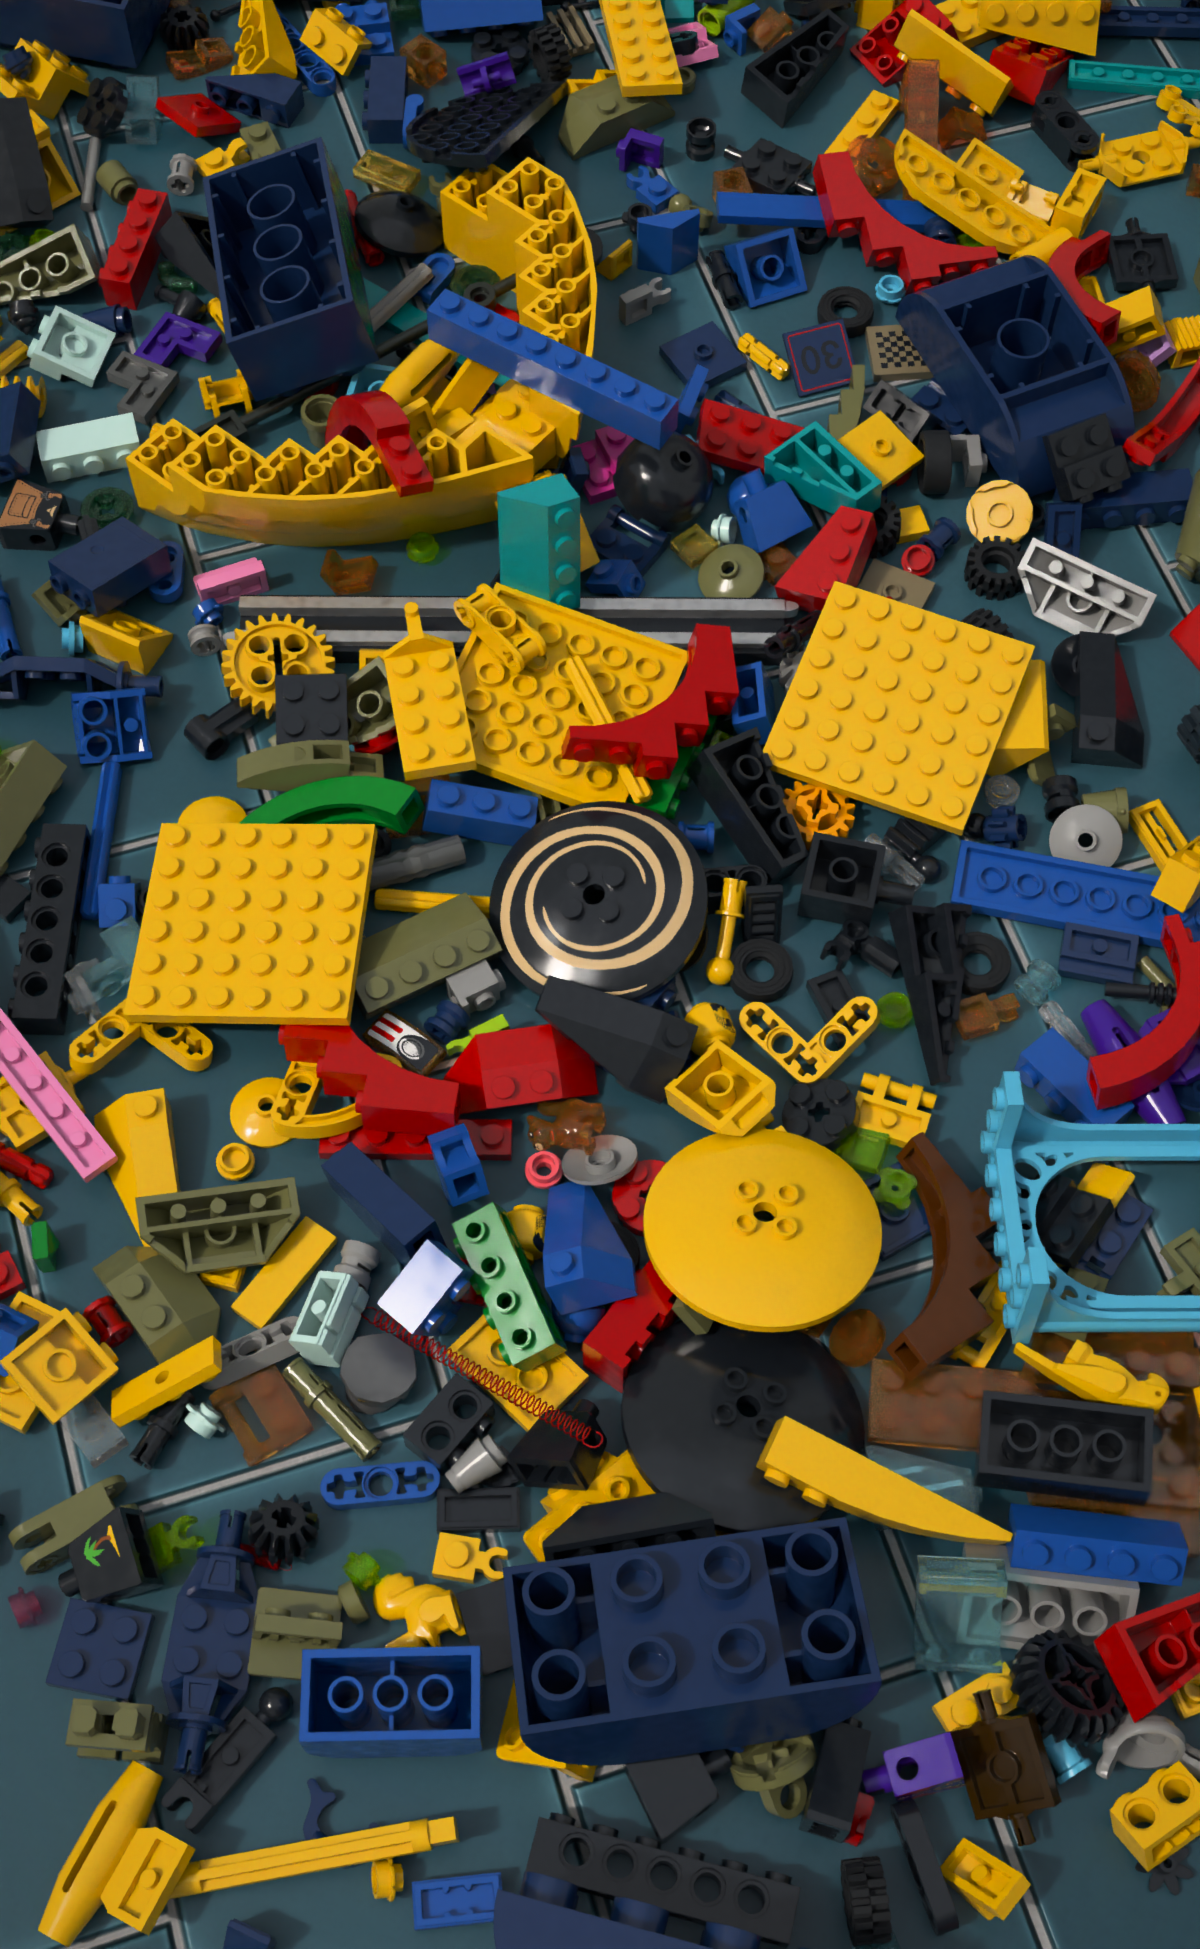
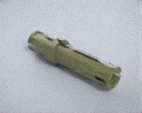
M298 1357L288 1364L282 1376L304 1398V1404L309 1409L314 1408L363 1462L372 1458L379 1451L383 1443L332 1391L333 1386L328 1380L323 1381L317 1376L302 1357Z

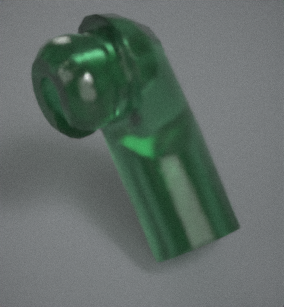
M162 261L158 264L159 273H157V278L161 284L177 293H181L182 290L190 291L193 294L197 293L198 283L191 277H180L174 271L175 265L173 263Z

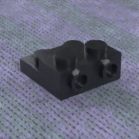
M1106 413L1093 416L1042 436L1060 501L1074 500V502H1080L1081 504L1095 499L1093 492L1103 489V493L1116 491L1123 488V480L1131 477L1122 445L1115 446Z
M1038 1173L1035 1178L1030 1177L1027 1179L1037 1180L1040 1178V1175ZM1056 1175L1045 1186L1039 1196L1035 1214L1036 1227L1040 1241L1052 1261L1074 1269L1115 1208L1110 1199L1079 1190L1073 1179L1061 1175ZM1021 1188V1198H1028L1029 1192ZM1022 1224V1229H1031L1029 1225Z

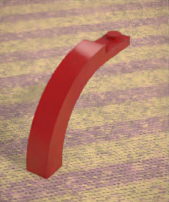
M1200 356L1181 386L1161 412L1146 426L1127 438L1122 448L1129 455L1128 457L1132 462L1141 466H1151L1158 460L1163 463L1166 462L1200 422Z
M380 390L341 396L334 402L327 420L325 445L339 434L362 451H365L370 440L400 498L433 491L434 479L409 434L410 422L401 407L390 395Z

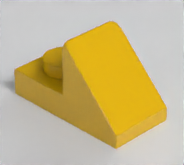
M964 1837L940 1866L945 1882L987 1920H992L996 1916L1004 1921L1031 1886L1022 1873Z

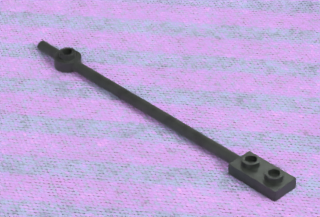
M515 273L493 285L486 282L473 283L465 289L463 297L493 311L497 304L496 298L516 288ZM427 319L377 345L379 359L428 334ZM334 375L307 384L297 394L288 397H277L241 417H238L232 409L192 431L201 437L216 424L243 443L250 439L247 428L344 377Z

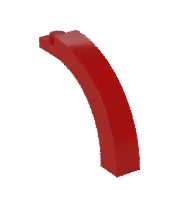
M1099 230L1084 240L1072 236L1064 241L1052 254L1048 266L1053 270L1104 345L1108 347L1117 341L1121 311L1095 299L1078 282L1088 273L1107 263L1111 233Z
M1179 914L1164 916L1160 938L1175 978V1002L1162 1022L1139 1041L1111 1053L1089 1057L1086 1080L1097 1110L1131 1101L1159 1086L1182 1066L1200 1038V941L1193 942L1191 930L1189 927L1184 928Z

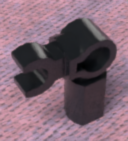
M856 919L845 921L838 935L824 945L820 954V959L822 960L828 955L836 956L839 959L836 966L837 970L844 969L849 958L858 953L861 954L860 958L890 978L901 967L897 949L876 935L873 938L869 936L868 927Z

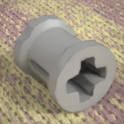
M178 153L173 155V158L170 160L171 174L168 176L166 184L173 194L187 196L194 190L195 184L192 178L197 170V162L187 154Z

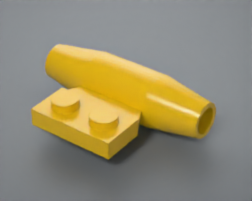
M427 339L388 375L379 390L390 395L401 409L422 396L429 402L432 408L450 383L445 376L460 354Z
M134 1760L130 1763L97 1805L59 1872L37 1929L38 1931L62 1945L70 1947L104 1903L107 1913L148 1936L150 1935L196 1850L155 1826L145 1828L164 1777Z

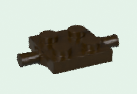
M991 1689L977 1691L972 1695L977 1705L980 1720L975 1724L956 1727L950 1731L975 1819L981 1820L993 1817L1009 1819L1012 1822L1018 1846L1033 1844L1036 1842V1838L1034 1837L1028 1815L1035 1810L1055 1807L1062 1802L1035 1713L1012 1717L998 1715Z

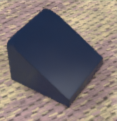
M234 1918L230 1920L227 1926L223 1949H274L277 1942H275V1938Z

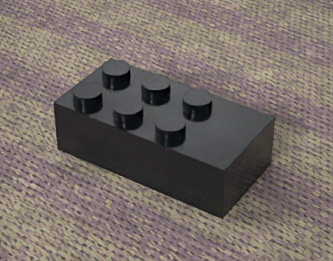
M983 1390L978 1408L974 1486L1144 1506L1152 1493L1154 1409Z

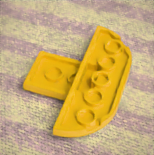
M904 128L895 145L894 162L901 181L913 199L918 200L938 216L944 218L984 246H996L997 253L1001 252L1012 255L1054 231L1049 225L1007 198L1013 177L1020 179L1025 172L1011 161L974 137L956 163Z

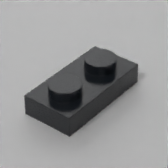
M835 969L807 980L806 988L825 1024L851 999L856 997L842 970ZM860 1009L854 1012L857 1019L850 1027L846 1021L842 1023L852 1036L856 1034L852 1026L859 1019H863L865 1022L869 1020L865 1012ZM841 1033L831 1034L838 1048L845 1045V1035Z

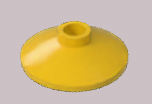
M266 1077L254 1080L245 1085L234 1097L230 1108V1120L235 1133L245 1143L257 1148H274L284 1145L293 1139L281 1136L274 1131L271 1109L268 1111L260 1110L263 1104L274 1103L284 1079ZM296 1086L291 1088L293 1092L301 1093ZM291 1105L289 1117L283 1120H289L291 1116H295L294 1106Z

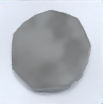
M391 1333L361 1336L353 1341L342 1359L340 1378L345 1384L346 1399L354 1411L368 1415L386 1411L400 1399L404 1400L408 1396L409 1391L417 1381V1365L412 1347Z

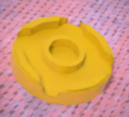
M994 480L980 486L971 497L966 508V522L972 535L981 543L984 537L989 536L990 540L993 541L994 536H1001V542H1005L1007 537L1012 539L1011 545H1014L1029 532L1033 522V505L1028 493L1019 485L1008 480Z

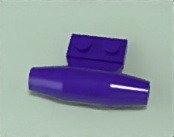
M1105 999L1098 1000L1087 1006L1080 1016L1098 1056L1117 1051L1139 1041L1162 1022L1171 1008L1148 1018L1138 1033ZM1200 1038L1190 1056L1174 1074L1153 1090L1131 1100L1135 1105L1134 1110L1147 1124H1187V1120L1171 1085L1187 1086L1200 1079Z

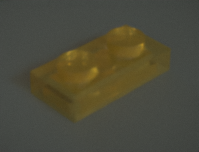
M370 149L365 152L353 167L354 178L383 190H399L411 193L421 180L420 169Z

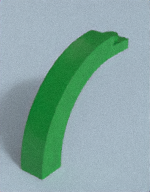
M344 776L319 780L291 789L261 805L240 823H364L386 827L405 835L423 812L425 806L417 789L405 783L381 777Z

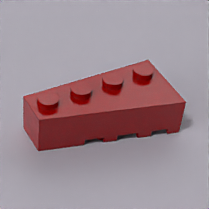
M1200 1592L1114 1623L1093 1641L1134 1723L1158 1707L1200 1673Z

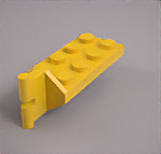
M408 602L404 606L408 636L383 653L405 781L477 769L476 757L453 642L423 633L418 605L415 602Z

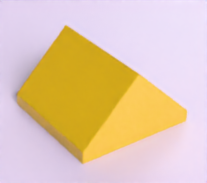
M116 609L108 611L99 618L93 614L81 615L79 619L88 651L118 664L121 661H128L132 670L146 676L173 638V633Z

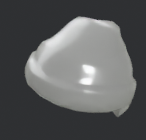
M1123 1709L1120 1723L1103 1740V1754L1097 1763L1096 1774L1102 1778L1109 1779L1117 1761L1123 1765L1144 1770L1169 1767L1179 1761L1185 1754V1735L1176 1727L1173 1721L1155 1710H1152L1138 1722L1134 1723L1128 1709Z

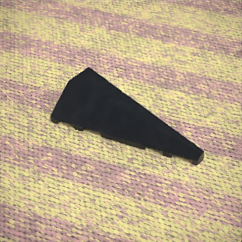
M942 903L936 907L904 905L888 913L931 1086L947 1084L951 1080V1076L947 1075L949 1055L954 1052L955 1042L951 1041L953 1024L958 1021L965 970L960 966L963 948L968 945L969 936L965 935L966 919L972 915L971 905Z

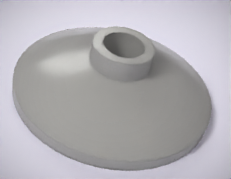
M1084 804L1067 809L1056 819L1049 835V846L1052 856L1111 867L1122 849V831L1117 820L1107 810L1095 805ZM1088 833L1093 837L1091 846L1082 847L1079 844L1078 839L1081 834Z
M599 1135L582 1140L572 1146L563 1156L561 1166L565 1177L574 1183L601 1185L615 1181L629 1173L637 1163L638 1152L636 1145L626 1137Z

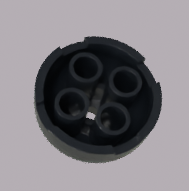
M674 431L660 450L634 439L617 458L613 484L619 500L636 520L639 521L643 518L647 522L658 526V531L677 532L686 529L704 512L712 498L714 475L710 461L701 447L684 434Z

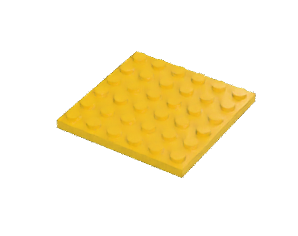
M834 581L763 748V753H768L773 765L770 770L962 836L1030 664L1035 646Z
M496 582L493 588L496 595L512 608L531 628L538 631L546 643L547 653L540 658H533L525 664L524 670L515 673L473 631L471 632L457 660V666L476 757L477 769L474 771L569 806L598 801L627 803L630 793L615 764L562 759L561 747L569 726H594L565 670L566 660L578 655L584 659L616 722H620L646 713L666 700L674 692L687 666V651Z
M161 823L123 1013L127 1022L350 1026L378 833L375 824Z

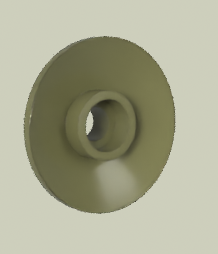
M728 544L715 549L704 559L699 569L698 582L705 597L753 598L763 585L765 569L760 556L752 548L741 544ZM734 567L731 573H723L726 569Z

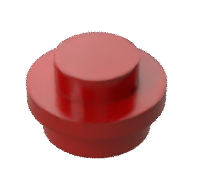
M922 544L910 546L902 555V568L920 577L928 575L935 566L933 551Z

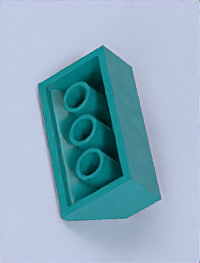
M562 473L497 492L500 584L572 610L580 608V496Z

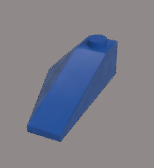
M571 1181L549 1188L543 1246L544 1284L559 1314L565 1315L638 1296L634 1262L591 1186Z

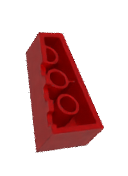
M651 1260L648 1261L643 1269H638L635 1272L638 1296L615 1301L583 1341L581 1349L583 1352V1368L620 1393H623L633 1362L635 1360L638 1361L650 1341H654L657 1334L671 1326L678 1318V1315L671 1309L678 1297L661 1280Z

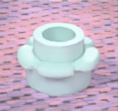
M720 514L718 519H714L712 522L711 537L717 540L720 547L724 546V543L733 544L737 536V520L735 517H728L727 514Z

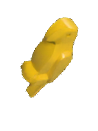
M1079 1339L1076 1340L1067 1354L1063 1364L1049 1360L1020 1342L1016 1343L1013 1350L1014 1354L1043 1375L1088 1402L1154 1409V1415H1157L1169 1397L1168 1383L1161 1376L1149 1373L1147 1380L1137 1381L1125 1367L1107 1357L1093 1354L1092 1347Z

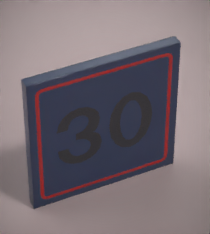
M843 318L782 334L798 397L850 383L851 369L855 362Z

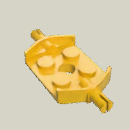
M1163 120L1160 121L1157 131L1105 142V134L1102 133L1097 156L1095 158L1079 160L1078 167L1087 171L1096 170L1098 174H1102L1118 187L1180 175L1184 172L1189 150L1200 148V138L1184 136L1183 133Z

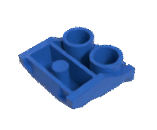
M144 687L96 692H71L75 743L80 764L103 763L106 761L123 762L153 758L149 739Z

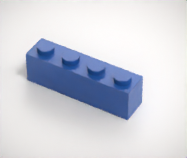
M1014 1503L1010 1505L1006 1530L1013 1533L1010 1542L1005 1543L1010 1567L1182 1586L1189 1549L1179 1522Z

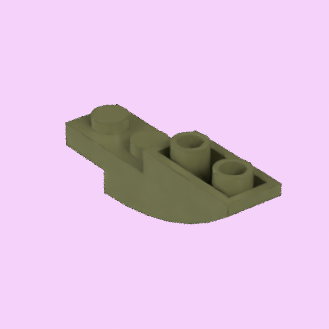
M307 740L270 746L237 758V788L287 792L296 787L328 778L344 776L384 778L382 754L350 752L349 741Z

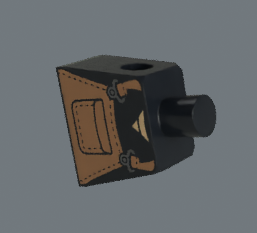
M16 478L0 515V541L4 549L54 551L58 548L63 534L80 536L77 521L83 518L82 516L71 514L66 497L61 492Z

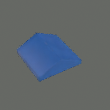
M699 208L637 218V269L673 275L698 260Z

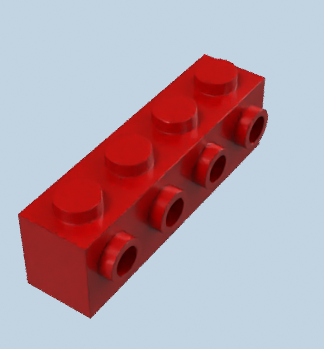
M138 188L133 200L129 201L127 215L124 222H121L118 226L115 243L109 247L104 268H100L98 273V284L102 287L107 306L120 304L121 307L137 310L161 252V247L154 236L172 216L168 193Z

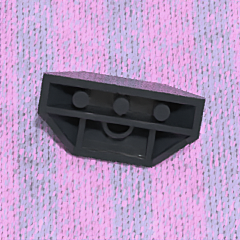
M661 1492L582 1506L542 1542L545 1561L714 1537L716 1536L712 1512L670 1493Z

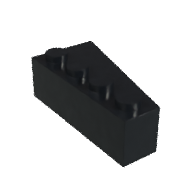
M829 8L747 65L741 93L783 129L842 54L849 25Z

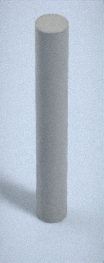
M97 137L89 139L80 208L85 212H90L93 209L96 174L101 149V140Z

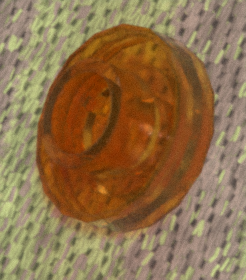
M869 1309L850 1311L837 1322L829 1338L831 1354L846 1367L855 1368L865 1365L874 1359L883 1346L886 1336L884 1323Z

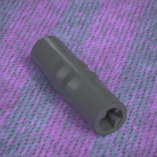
M453 835L425 844L413 845L407 849L396 850L390 854L374 858L369 892L399 883H407L416 878H424L432 873L466 864V855L459 835Z

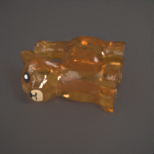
M576 1098L563 1102L538 1103L537 1110L542 1115L557 1116L553 1123L533 1115L527 1116L526 1119L529 1124L528 1139L537 1151H546L558 1145L566 1149H581L586 1155L592 1156L596 1148V1139L591 1138L593 1130L596 1133L602 1134L606 1126V1117L602 1103H587Z

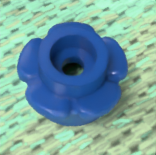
M214 598L204 600L192 612L196 619L195 625L212 624L216 627L224 618L222 616L224 606L223 604H218Z

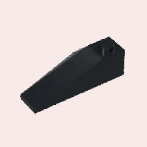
M175 211L154 236L161 247L162 255L220 300L208 217Z
M1080 631L1078 635L1074 716L1077 727L1073 728L1071 763L1142 769L1144 731L1115 634Z

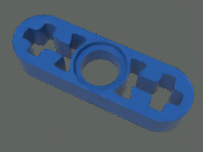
M428 1461L337 1468L329 1471L323 1477L320 1491L325 1503L334 1510L424 1503L433 1500L437 1496V1490L441 1489V1478L436 1466ZM425 1472L428 1479H434L433 1482L427 1483L426 1490L419 1491L417 1484H405L406 1493L399 1494L400 1482L397 1474L404 1473L405 1482L416 1481L418 1473ZM378 1475H386L393 1481L391 1491L384 1496H376L369 1490L371 1480ZM363 1477L362 1489L365 1497L358 1498L357 1489L344 1491L343 1498L336 1499L334 1492H329V1489L336 1487V1481L343 1480L346 1487L358 1486L356 1478Z

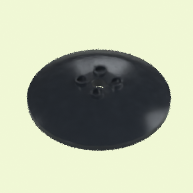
M681 1320L657 1334L654 1341H650L638 1361L635 1360L628 1373L622 1393L621 1425L627 1450L635 1467L655 1493L667 1492L712 1512L716 1530L734 1534L816 1521L833 1508L828 1504L823 1508L802 1498L803 1491L788 1484L787 1488H783L769 1482L764 1478L765 1472L756 1467L776 1421L782 1417L787 1416L863 1455L865 1438L864 1419L855 1389L836 1360L821 1345L799 1330L773 1333L754 1332L713 1321L707 1334L695 1335ZM741 1403L749 1404L755 1408L757 1415L746 1417L738 1411L737 1405Z

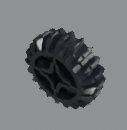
M1048 1629L1040 1635L1036 1634L1034 1637H1031L1016 1653L1015 1659L1012 1661V1670L1009 1673V1676L1013 1679L1010 1690L1019 1695L1016 1706L1025 1708L1028 1713H1035L1037 1723L1040 1725L1041 1734L1048 1731L1052 1733L1055 1743L1066 1740L1071 1748L1080 1744L1087 1748L1096 1742L1099 1743L1102 1739H1106L1120 1723L1125 1703L1103 1659L1094 1651V1643L1086 1646L1082 1643L1079 1634L1070 1638L1064 1630L1054 1633Z

